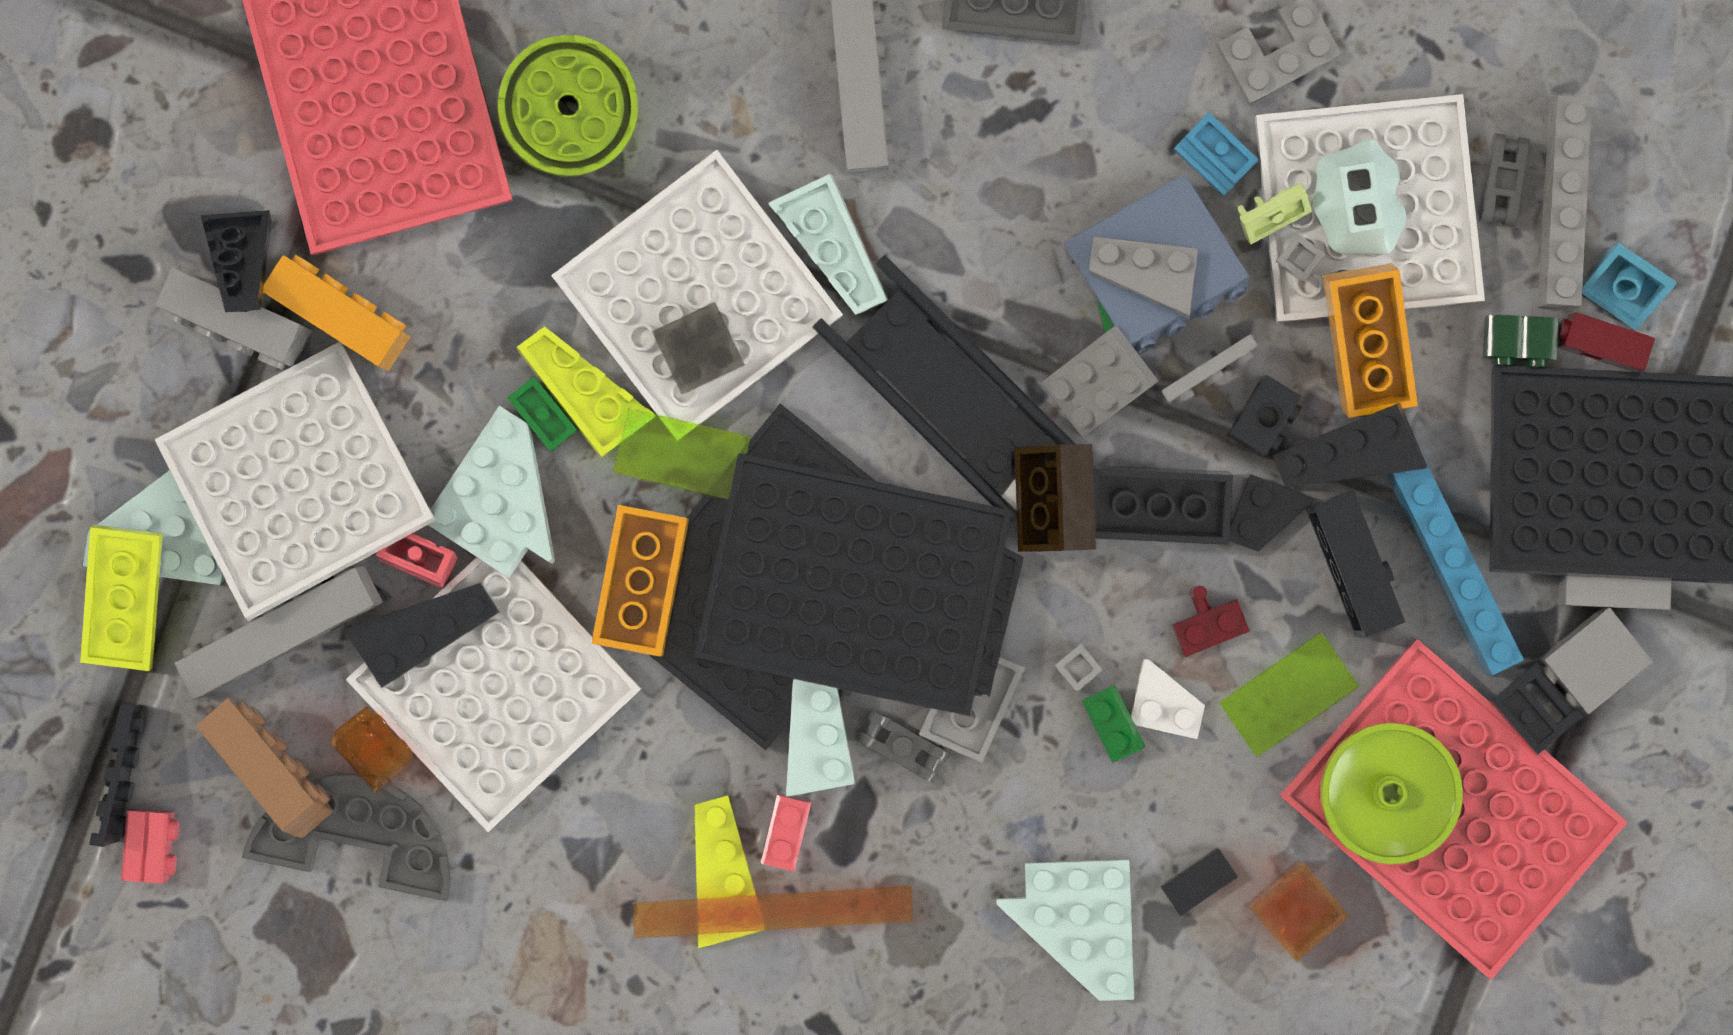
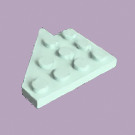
M499 406L430 510L436 521L428 525L510 578L528 549L551 564L554 563L555 557L531 427Z
M170 470L97 524L163 533L160 577L223 585L224 576ZM90 530L87 534L83 566L86 567L88 562Z
M1129 859L1024 862L1026 897L996 898V904L1099 1001L1134 1000Z

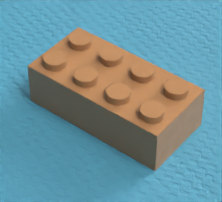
M227 698L200 721L196 727L281 831L303 839L334 812L327 803L331 799L330 796L319 784L314 785L306 778L309 774L307 768L297 758L292 759L285 753L284 750L288 748L287 744L277 733L273 732L271 734L263 726L267 721L254 706L250 708L244 701L237 703Z

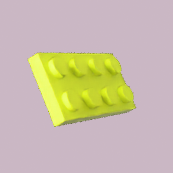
M92 525L90 527L80 663L150 671L153 668L163 533L102 525Z

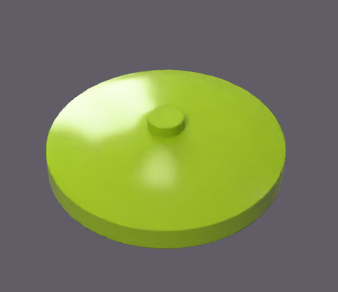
M1380 723L1354 732L1336 747L1328 759L1322 774L1320 800L1329 828L1346 848L1360 857L1373 862L1402 864L1425 857L1436 850L1448 838L1461 812L1463 788L1461 776L1453 757L1435 737L1410 725Z

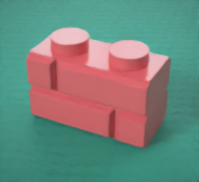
M413 533L378 551L376 554L380 563L440 589L447 585L458 560L454 551L443 546L438 547L436 543Z
M782 793L777 794L761 864L795 872L812 801L794 796L786 797V794Z
M137 808L127 810L122 881L160 884L168 882L169 876L175 875L177 857L172 855L171 851L172 841H177L180 824L179 820H174V811Z

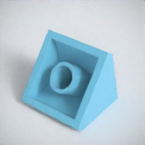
M1617 243L1608 247L1582 285V294L1634 330H1637L1674 288L1677 282L1622 244Z

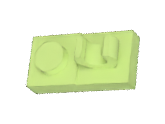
M1301 183L1280 191L1266 203L1260 197H1255L1254 200L1257 208L1249 212L1242 205L1238 206L1240 222L1250 245L1312 212L1307 192Z

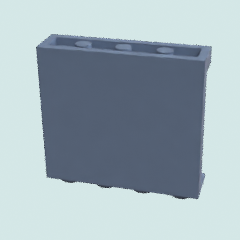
M1185 174L1064 242L1065 253L1070 262L1076 264L1113 326H1118L1138 354L1151 349L1156 344L1155 340L1166 334L1170 337L1181 332L1186 327L1185 323L1195 317L1203 319L1216 310V305L1223 301L1233 302L1247 292L1246 288L1249 287L1248 273ZM1093 237L1198 248L1190 319L1178 315V312L1163 305L1158 306L1150 302L1149 299L1130 290L1125 291L1090 275L1089 264Z

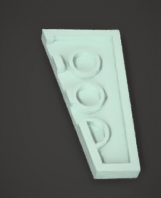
M828 174L768 203L786 224V227L793 236L797 238L808 252V255L823 271L829 282L855 315H859L888 301L887 295L832 174Z
M793 680L786 797L856 784L838 689Z

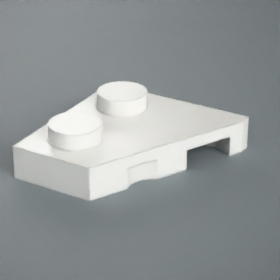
M1143 659L1130 714L1135 725L1198 739L1205 705L1153 662Z

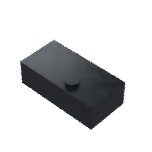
M1093 465L1096 539L1229 545L1233 475L1229 471Z
M1345 492L1308 506L1306 512L1355 637L1366 638L1405 623L1390 584L1394 580L1392 570L1387 561H1381L1355 492Z

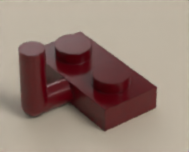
M1193 586L1190 589V596L1197 615L1172 624L1184 657L1250 632L1238 600L1235 599L1210 609L1206 599L1207 590L1204 586Z

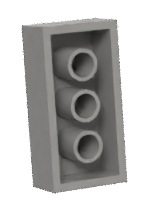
M173 267L155 303V306L164 310L162 317L188 328L191 322L195 323L196 326L193 331L219 342L222 337H226L228 340L225 345L252 356L255 350L260 353L258 360L281 370H284L285 365L292 367L298 363L312 330L262 307L261 310H251L248 312H225L218 287Z

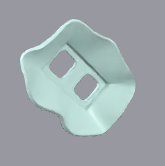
M1370 139L1320 158L1316 166L1317 184L1313 208L1326 233L1329 246L1334 251L1343 254L1390 253L1395 248L1406 222V211L1396 197V188L1399 183L1400 174L1393 159L1384 152L1376 141ZM1362 169L1367 170L1370 176L1371 187L1367 190L1351 191L1348 186V172ZM1372 204L1375 207L1376 222L1374 224L1357 226L1354 222L1353 207Z

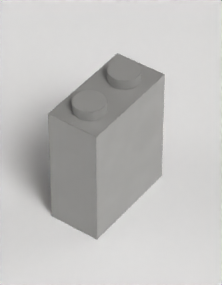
M1601 607L1537 659L1545 669L1543 673L1554 685L1558 684L1565 693L1563 696L1573 708L1577 706L1583 714L1588 715L1653 663V660L1610 607Z

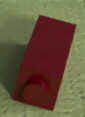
M1577 312L1568 315L1567 319L1563 318L1558 327L1559 349L1631 372L1645 371L1655 341V337Z

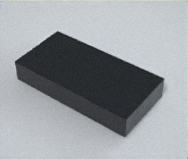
M1217 847L1160 887L1181 916L1238 876Z

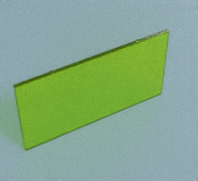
M628 408L613 472L636 477L639 480L644 479L703 493L707 496L712 495L729 499L738 453L747 454L750 436Z
M1320 632L1227 696L1219 704L1257 757L1277 742L1280 743L1283 738L1334 703L1337 704L1338 700L1359 686L1323 633Z

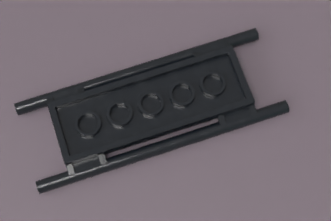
M884 255L875 265L899 290L847 342L823 318H820L812 328L992 506L1012 510L1011 523L1017 517V510L995 488L1015 469L1014 447L1037 446L1047 435L1057 445L1076 443ZM929 318L1018 405L1016 409L927 322Z

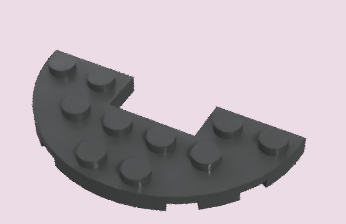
M338 774L311 780L314 785L319 784L330 796L331 799L327 803L334 812L303 839L281 831L268 813L265 812L253 827L242 854V858L311 872L319 839L385 852L378 887L442 901L448 900L450 888L449 860L445 844L434 821L421 805L407 793L392 784L369 776Z

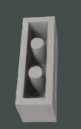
M1559 575L1558 605L1670 610L1672 581Z

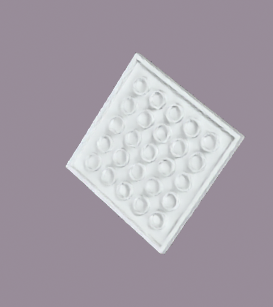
M1463 94L1255 116L1263 202L1266 203L1280 191L1301 183L1307 192L1312 210L1311 213L1267 236L1276 323L1328 318L1323 275L1389 263L1395 265L1400 271L1405 310L1485 301ZM1368 139L1374 140L1393 159L1398 167L1400 177L1396 188V197L1406 211L1405 226L1395 248L1388 254L1338 253L1329 246L1326 233L1313 208L1317 184L1316 166L1319 159L1329 153L1353 147ZM1362 169L1348 172V186L1351 191L1367 190L1371 187L1370 176L1367 170ZM1372 204L1354 206L1353 217L1357 226L1374 224L1376 222L1375 207ZM1298 233L1326 254L1304 283L1275 263Z
M718 150L714 151L551 275L677 441L681 440L819 335L812 326L820 318H823L829 325H832L843 316Z
M341 342L324 349L155 439L245 619L248 621L436 521Z
M476 557L434 598L482 583L500 610V613L383 688L380 687L365 662L346 680L484 829L489 832L642 688L601 645L591 644L593 636L522 560L510 578Z

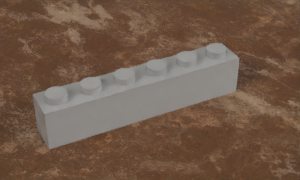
M830 0L847 174L888 170V161H894L893 140H886L885 127L891 126L889 105L883 106L881 94V92H888L886 71H879L878 58L885 57L883 37H876L875 24L881 23L880 3H873V0Z
M1557 95L1549 101L1538 308L1573 310L1580 307L1582 303L1593 97Z
M350 566L333 575L334 579L324 584L322 582L305 590L302 596L294 600L291 598L273 608V611L264 616L261 614L250 621L244 618L242 620L243 627L235 631L228 627L212 636L213 643L205 647L198 643L182 651L184 658L174 664L192 699L203 698L382 604L383 601L365 566L355 568Z

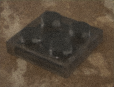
M715 302L652 331L681 395L745 366Z

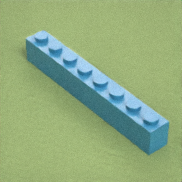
M1428 465L1425 469L1386 474L1484 674L1495 675L1523 661L1524 659Z

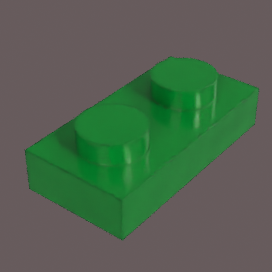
M535 376L507 397L550 452H553L579 431Z
M1115 684L1082 700L1112 763L1146 747Z

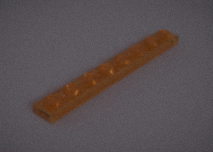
M910 885L632 902L634 938L913 921L912 890Z

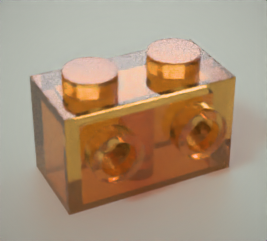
M367 706L336 729L331 740V745L376 794L408 770L413 759L407 743L401 738H396L388 730L385 719L380 714L373 713Z

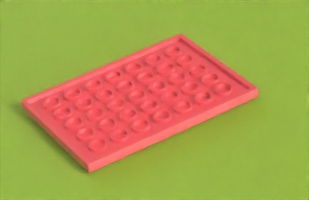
M242 0L312 255L513 201L459 0Z
M1418 639L1413 640L1279 794L1282 799L1490 980L1493 979L1628 823L1546 750L1535 755L1483 695ZM1400 723L1419 728L1435 737L1445 746L1458 767L1463 788L1462 808L1458 821L1448 838L1436 850L1416 861L1402 864H1383L1360 857L1346 848L1335 837L1325 820L1321 807L1320 785L1326 763L1333 751L1344 739L1370 725Z

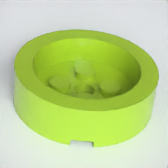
M578 35L551 36L528 46L509 65L499 89L497 102L498 119L507 143L515 154L529 166L553 176H582L606 166L622 152L629 142L638 116L637 90L626 65L605 45ZM567 95L574 97L578 102L577 112L570 116L562 114L558 109V101Z

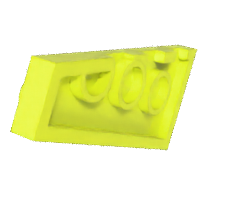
M545 326L517 346L518 352L600 458H603L656 418L657 415L641 405L631 394L617 386L602 371L588 363L578 352Z
M729 795L695 804L698 948L763 931L766 928Z

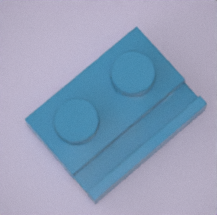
M1210 112L1173 149L1222 197L1259 160Z

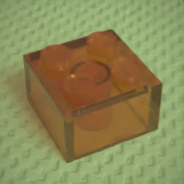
M1300 860L1294 862L1246 904L1296 962L1350 917L1310 869Z

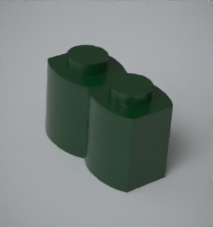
M1515 315L1485 316L1483 358L1492 359L1491 365L1512 366L1513 360H1525L1526 366L1547 367L1548 362L1557 360L1559 318Z

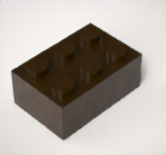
M1092 444L1014 447L1018 552L1096 550Z

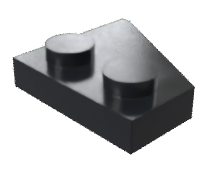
M1250 474L1230 524L1229 541L1257 552L1260 551L1312 503L1313 498Z

